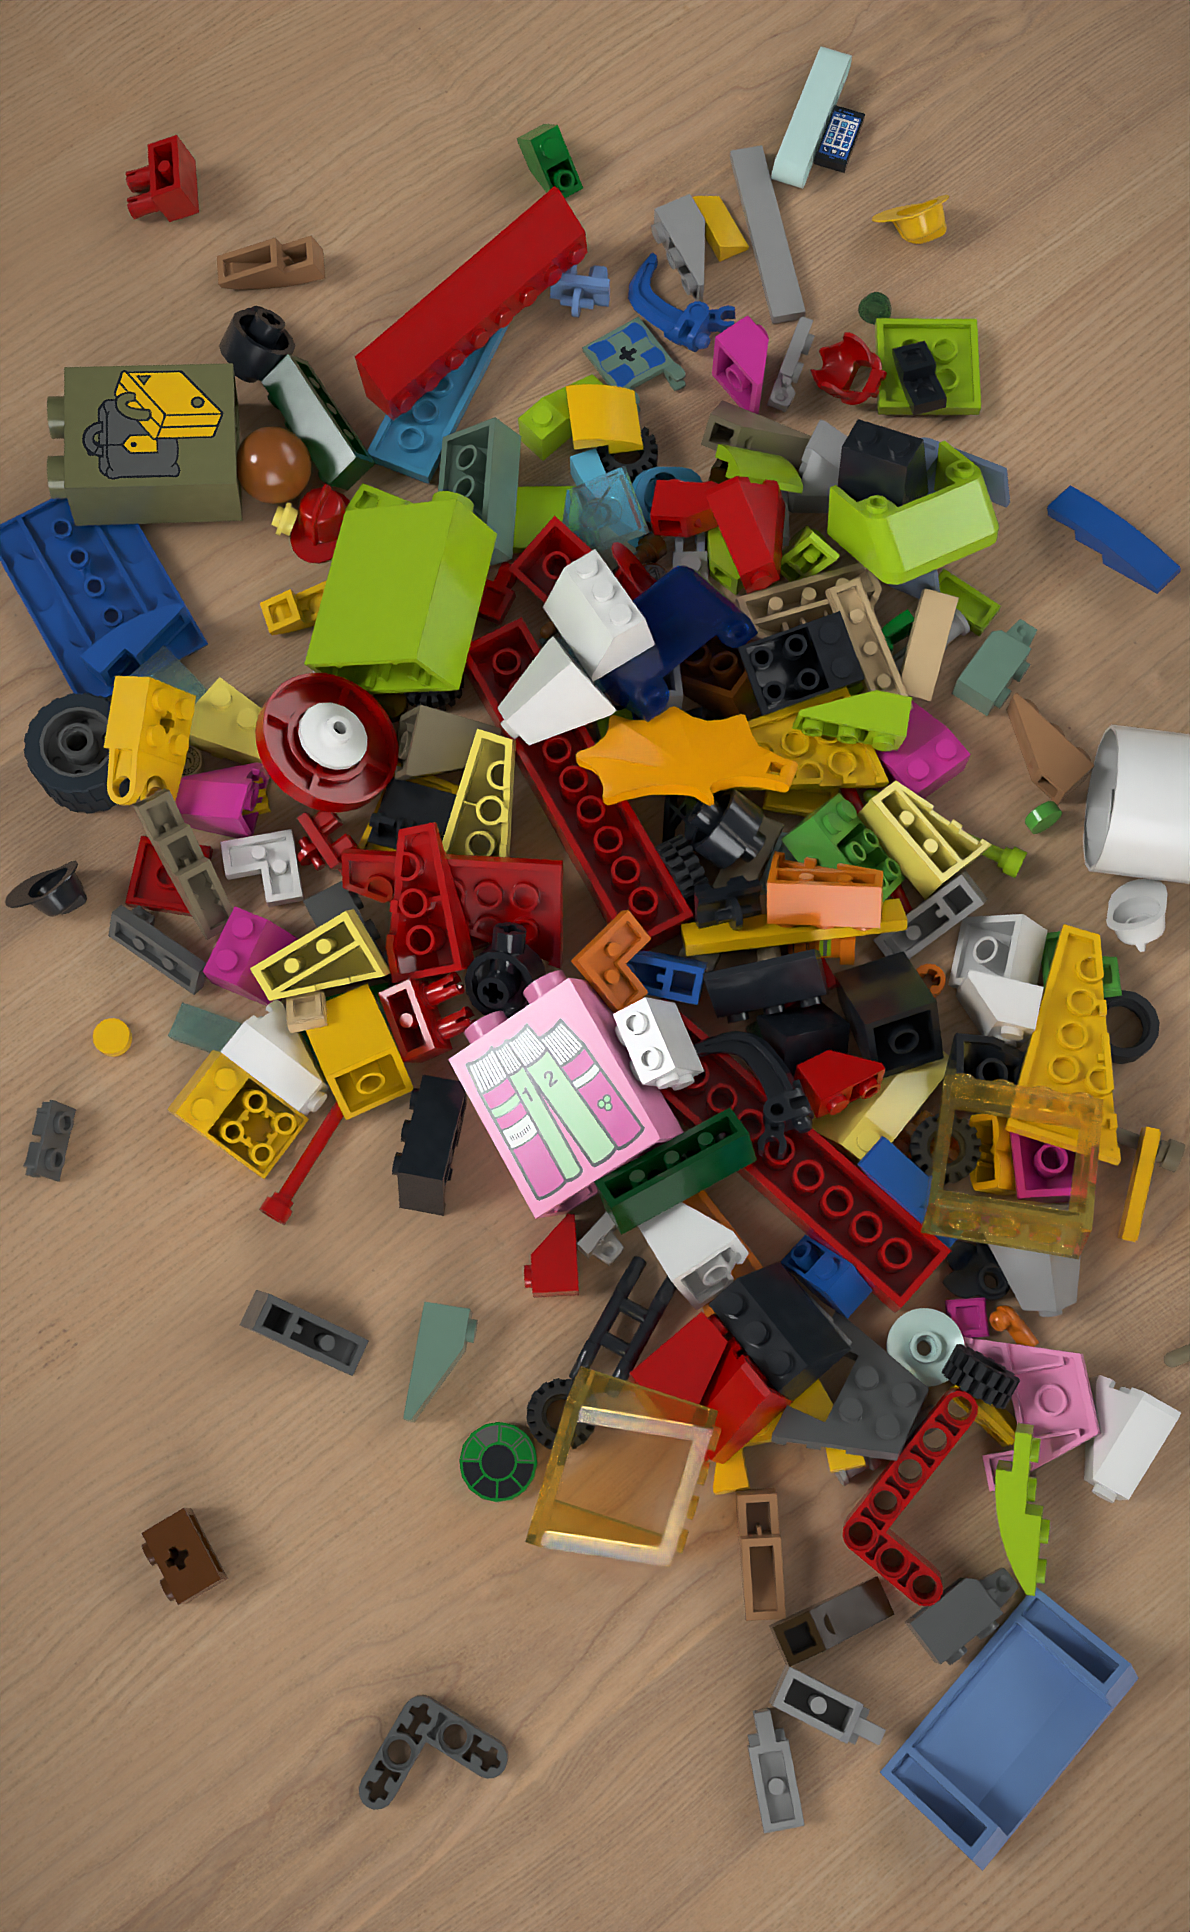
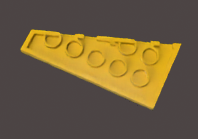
M1063 924L1041 998L1036 1028L1030 1037L1005 1130L1118 1166L1121 1162L1120 1148L1117 1145L1116 1129L1118 1124L1117 1114L1114 1112L1113 1069L1109 1033H1107L1106 1025L1107 1004L1106 1000H1104L1102 979L1104 972L1101 939L1099 934Z

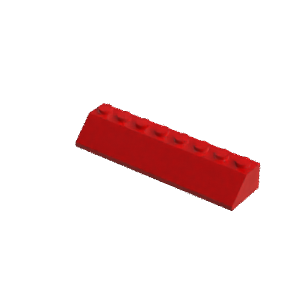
M554 186L355 356L366 397L393 421L402 413L408 412L426 392L434 390L441 379L452 370L458 369L470 354L476 349L482 348L500 328L508 326L513 317L525 307L531 306L545 289L555 285L560 280L562 273H565L573 265H578L588 253L586 232L557 187Z

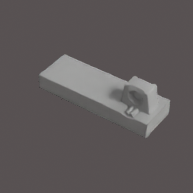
M607 1211L577 1243V1249L588 1259L593 1255L610 1266L623 1252L624 1246L613 1234L617 1227Z

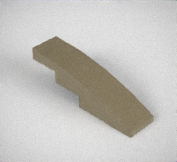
M163 789L134 804L133 807L152 845L205 939L208 940L221 933L233 908L210 859L204 857L190 825L184 822L170 790Z

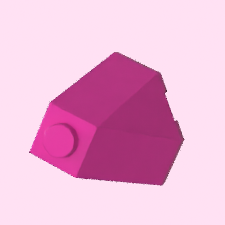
M258 762L181 777L175 803L184 822L193 829L237 839L250 837L254 834L259 813L255 812L242 816L243 809L253 811L256 804L262 803L263 798H258L259 789H267L270 776L263 764ZM259 778H263L264 783L261 784L253 782L259 781Z

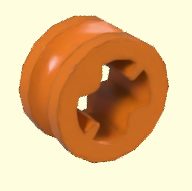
M927 963L919 966L916 971L922 979H924L926 974L934 976L932 982L937 981L938 984L932 985L929 989L934 998H936L945 986L946 977L944 972L935 964Z

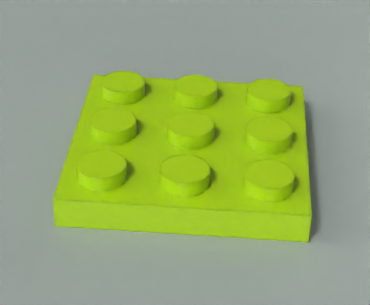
M876 319V354L881 359L882 370L887 372L886 379L881 382L879 387L880 392L877 397L878 415H913L897 374L892 349L921 341L926 342L936 362L935 374L947 397L946 408L918 415L980 414L981 389L977 319Z

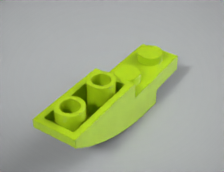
M1018 1423L1015 1431L1013 1462L999 1460L996 1467V1510L1002 1541L1015 1576L1026 1595L1035 1596L1037 1583L1045 1584L1047 1559L1039 1558L1040 1544H1048L1050 1520L1043 1519L1044 1506L1028 1504V1501L1035 1502L1037 1478L1030 1477L1031 1462H1039L1041 1438L1033 1437L1034 1425Z

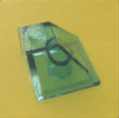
M625 466L567 490L562 523L592 550L596 549L598 554L611 549L614 542L623 544L650 533Z

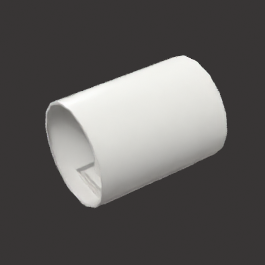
M1119 725L1109 726L1105 730L1098 746L1086 800L1083 834L1086 867L1090 872L1190 884V734Z

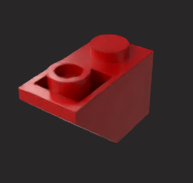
M827 1050L797 1065L794 1079L800 1080L814 1115L818 1119L828 1113L830 1115L840 1113L849 1103L859 1098L868 1099L875 1095L881 1088L885 1067L879 1062Z

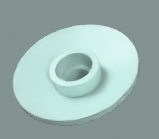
M918 1308L906 1312L895 1321L889 1331L886 1347L887 1353L924 1385L931 1387L949 1380L943 1376L942 1370L956 1344L964 1346L965 1344L959 1327L949 1316L935 1309ZM921 1341L927 1342L930 1346V1353L927 1356H923L917 1351V1344Z

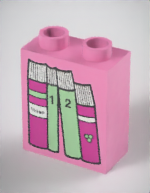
M562 970L548 973L531 983L523 991L529 1005L509 1019L504 1011H496L472 1023L464 1032L470 1045L448 1059L535 1219L564 1215L598 1194L594 1181L684 1133L658 1087L642 1085L634 1077L630 1068V1061L632 1059L627 1047L621 1044L615 1032L617 1023L613 1016L614 1013L587 980L567 979Z

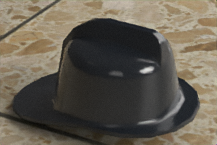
M77 861L68 862L59 868L39 873L21 882L7 895L5 900L6 906L18 908L31 904L45 915L54 917L59 914L70 913L84 905L87 901V896L83 891L81 881L75 873L78 867Z

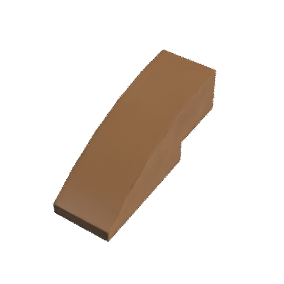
M312 235L286 244H281L275 237L217 256L218 285L221 288L270 289L321 280L325 278L324 252Z
M774 1488L736 1491L745 1620L786 1619L777 1492Z

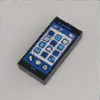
M834 105L816 152L814 164L845 173L863 126L865 114Z

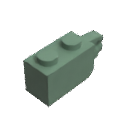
M1019 619L1007 632L1002 630L991 632L957 679L952 694L986 716L989 715L994 706L1000 709L1012 692L1008 689V686L1013 679L1020 682L1031 665L1026 660L1030 654L1031 648L1029 647L1037 629Z

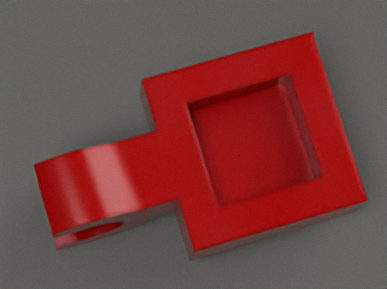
M506 561L501 564L494 581L486 579L477 615L501 626L516 598L515 591L511 590V588L516 583L517 577L508 570L512 564Z

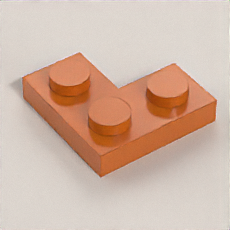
M624 910L571 960L613 1013L641 1000L648 993V990L626 963L651 940V937L631 912Z

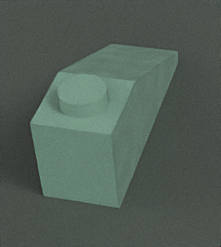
M424 1302L403 1416L404 1420L408 1422H415L466 1352L467 1342L474 1343L478 1320L472 1319L473 1313L470 1309Z

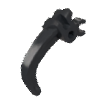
M731 1031L693 1044L698 1057L720 1053L740 1057L758 1078L767 1097L763 1107L762 1122L765 1130L757 1142L758 1155L764 1156L765 1145L768 1142H775L779 1145L778 1158L783 1159L787 1152L784 1132L795 1128L796 1131L803 1134L812 1129L814 1112L800 1080L794 1079L783 1060L768 1042L754 1033Z

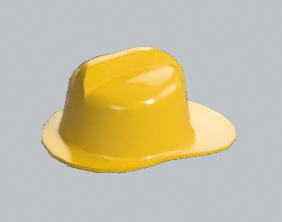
M942 195L923 203L896 207L880 212L872 217V221H892L900 236L910 243L922 244L929 242L946 233L947 227L943 203L949 199V195Z

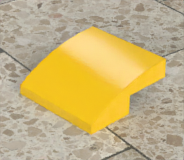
M598 384L566 386L574 450L607 445L609 454L643 450L634 390Z

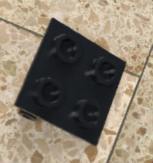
M392 777L386 787L378 812L372 813L369 826L372 829L368 842L396 850L399 829L436 822L441 840L443 841L457 795L406 780H397L395 777Z

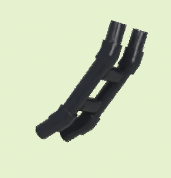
M639 1256L632 1258L569 1374L572 1380L582 1383L601 1346L621 1356L622 1358L603 1392V1396L612 1402L617 1401L629 1378V1373L634 1369L677 1289L667 1275L648 1309L628 1299L647 1264ZM620 1312L640 1322L630 1343L610 1333Z

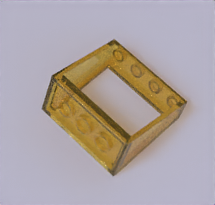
M964 1073L955 1075L945 1074L941 1090L921 1233L1079 1259L1092 1231L1104 1099L1093 1098L1090 1094L1083 1092L1072 1094L1055 1092L1045 1086H1034L1032 1088L1018 1086L1007 1080H980ZM955 1109L1079 1129L1068 1211L943 1190Z
M580 1366L565 1403L525 1542L542 1548L670 1567L674 1553L682 1554L689 1530L682 1528L685 1518L693 1520L700 1497L693 1495L696 1484L704 1486L710 1462L704 1461L706 1451L711 1450L715 1452L721 1428L714 1426L718 1411ZM580 1422L692 1441L664 1534H659L558 1500Z

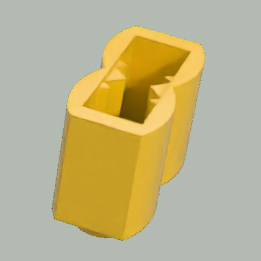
M997 1112L971 1115L969 1126L976 1128L978 1131L976 1136L978 1139H981L982 1144L979 1147L981 1157L977 1161L975 1169L970 1173V1180L975 1191L1001 1196L1017 1194L1010 1132L1005 1130L1009 1115Z

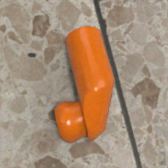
M998 1306L996 1311L991 1313L989 1321L992 1327L1000 1332L1006 1329L1017 1345L1035 1347L1040 1343L1024 1320L1011 1306Z

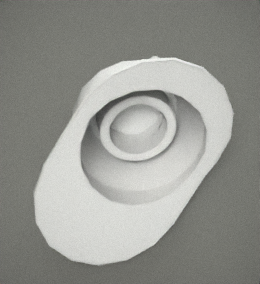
M1143 878L1127 882L1111 895L1106 922L1107 926L1115 931L1120 941L1128 945H1136L1140 952H1144L1147 943L1156 940L1165 931V913L1168 896L1166 886L1159 880Z

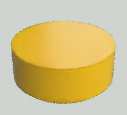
M108 1018L101 1021L95 1027L93 1043L102 1054L109 1057H117L124 1054L130 1048L132 1033L123 1021L116 1018Z

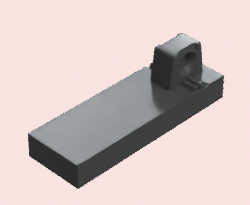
M120 905L111 914L109 937L193 995L204 987L206 975L203 973V970L207 963L153 927L155 923L154 915L141 906L128 910L123 905Z

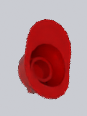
M328 484L312 489L304 495L300 501L299 512L291 531L290 542L293 551L300 559L308 563L320 564L333 558L345 509L350 503V500L344 494L332 490Z
M614 542L611 549L619 566L614 576L643 617L657 606L665 609L671 607V598L663 586L647 572L637 557L626 546L619 542Z

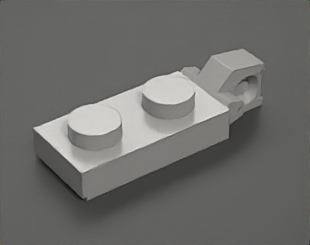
M803 316L800 317L767 406L786 412L793 401L795 391L791 383L798 382L804 366L798 360L801 353L808 355L815 335L809 334L813 320Z
M769 1708L754 1710L753 1715L757 1733L747 1735L749 1741L747 1747L763 1832L765 1834L805 1826L789 1740L785 1737L783 1728L774 1730Z

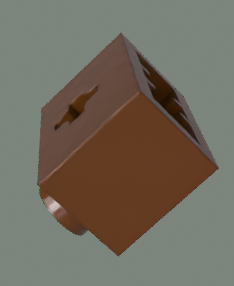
M182 1508L141 1533L146 1541L142 1544L143 1552L152 1566L158 1565L164 1577L160 1580V1584L170 1601L176 1600L178 1605L187 1604L228 1579L192 1508ZM177 1549L179 1551H188L189 1556L184 1559L186 1567L184 1565H175L174 1560L179 1556Z

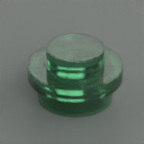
M872 292L861 300L858 312L865 322L875 325L877 318H890L892 308L890 300L886 295Z

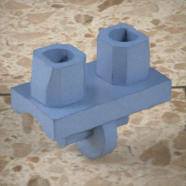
M573 265L565 273H562L560 280L555 285L550 286V298L560 300V305L572 307V317L579 318L581 308L593 310L594 305L609 307L610 279H608L607 268L604 266L594 265L590 267L589 276L577 275V265Z

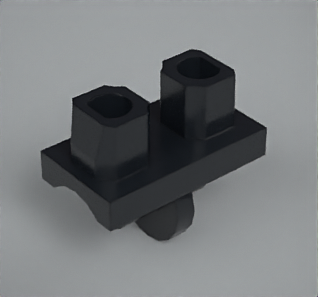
M741 875L730 878L726 882L727 886L714 889L709 883L695 886V923L697 927L701 929L728 922L732 930H738L743 927V919L762 915L760 903L762 885L759 880L748 881Z

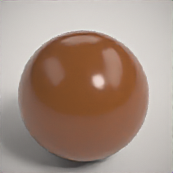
M273 426L257 429L242 441L236 453L237 478L243 489L260 502L267 504L289 502L299 496L309 482L311 458L308 449L297 435L287 429Z

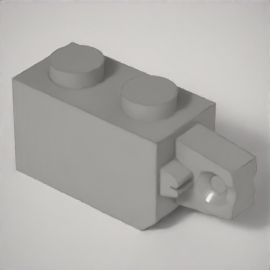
M785 1664L769 1701L772 1706L846 1744L850 1742L855 1745L858 1737L861 1736L880 1745L886 1730L866 1719L870 1709L864 1707V1704Z

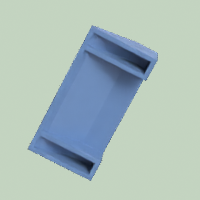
M1036 1587L1035 1596L1027 1595L880 1773L983 1871L1139 1678L1131 1663Z

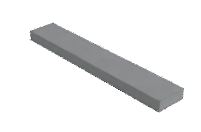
M760 145L730 151V161L772 324L798 320L802 316L805 317L806 311L763 147Z

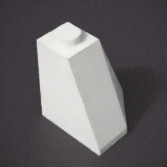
M554 637L547 641L498 706V710L504 718L500 723L501 726L514 740L520 736L528 745L605 718L616 711L606 695L597 685L594 686V683L581 666Z
M276 999L267 1005L266 1011L269 1013L264 1017L260 1016L257 1018L253 1015L247 1019L221 1050V1053L297 1111L307 1116L310 1111L316 1112L327 1098L325 1092L329 1085L301 1031L290 1033L287 1027L286 1006Z
M683 1202L638 1226L671 1282L696 1311L715 1299L733 1282L734 1278L731 1275V1271L736 1263L743 1264L749 1253L732 1230Z
M1098 1375L1092 1377L1089 1383L1101 1433L1085 1442L1084 1480L1094 1486L1092 1489L1094 1494L1108 1502L1114 1503L1115 1499L1119 1501L1130 1499L1178 1421L1181 1412L1136 1388L1120 1387L1119 1390L1114 1389L1113 1387L1116 1383L1114 1380Z

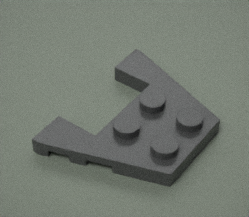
M835 1311L832 1322L852 1341L849 1345L852 1349L844 1357L855 1361V1364L826 1422L787 1405L772 1433L771 1441L781 1445H786V1442L806 1444V1448L821 1450L822 1447L846 1450L845 1454L897 1461L928 1396L929 1388L851 1321Z

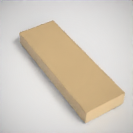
M926 588L922 589L900 670V676L909 697L930 702L932 699L958 597Z

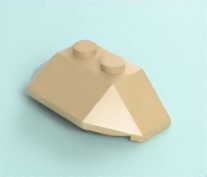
M859 562L737 597L736 601L747 632L758 639H763L833 614L825 591L831 587L860 577L873 609L881 595L882 588L878 578Z

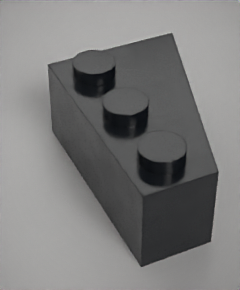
M423 1075L420 1088H413L409 1105V1109L413 1110L411 1120L405 1119L403 1123L401 1142H405L402 1153L396 1152L392 1167V1175H397L399 1208L444 1216L446 1206L444 1192L447 1181H451L453 1173L451 1164L455 1148L459 1144L467 1105V1093L460 1081Z

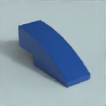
M179 602L156 608L117 626L80 655V658L88 671L109 687L115 681V676H120L132 662L141 670H144L190 622V618L185 607Z

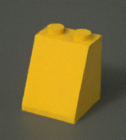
M368 983L326 1001L327 1026L306 1030V1033L345 1119L348 1120L411 1092L414 1087Z

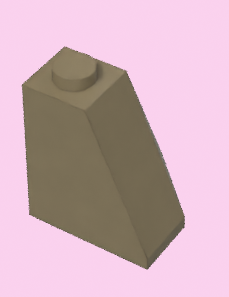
M419 705L401 715L396 736L398 741V759L400 760L401 767L396 766L395 779L404 781L464 771L477 729L500 735L501 728Z

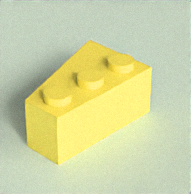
M219 677L195 704L189 745L209 752L214 757L220 759L224 757L242 765L256 762L262 763L257 750L255 734L258 715L262 708Z
M354 909L341 913L250 968L269 1001L383 977L391 973L387 963Z

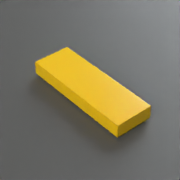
M1147 1126L1141 1127L1117 1238L1132 1242L1138 1241L1161 1135L1160 1129Z

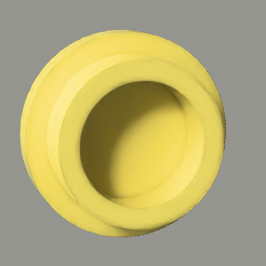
M290 502L286 503L285 508L279 505L271 523L272 526L277 527L276 535L280 536L283 533L290 536L299 510L291 507L292 503Z

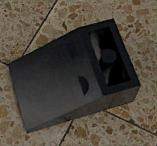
M840 611L738 647L762 716L846 687L848 689L857 686L864 680Z

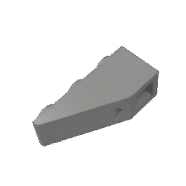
M688 194L655 208L654 224L651 225V230L655 241L658 244H663L669 265L673 270L677 269L681 275L682 286L686 294H692L695 301L703 302L705 218L692 196Z

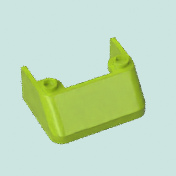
M945 440L940 442L938 447L934 484L936 492L900 507L879 495L870 496L867 499L856 502L837 485L830 487L827 534L879 580L887 584L898 585L906 583L993 545L998 538L999 523L981 469Z

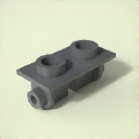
M50 1100V1102H42L41 1108H37L32 1135L41 1137L40 1143L30 1142L23 1167L27 1168L26 1176L35 1178L42 1176L59 1182L62 1168L65 1164V1155L74 1125L76 1109L55 1100Z

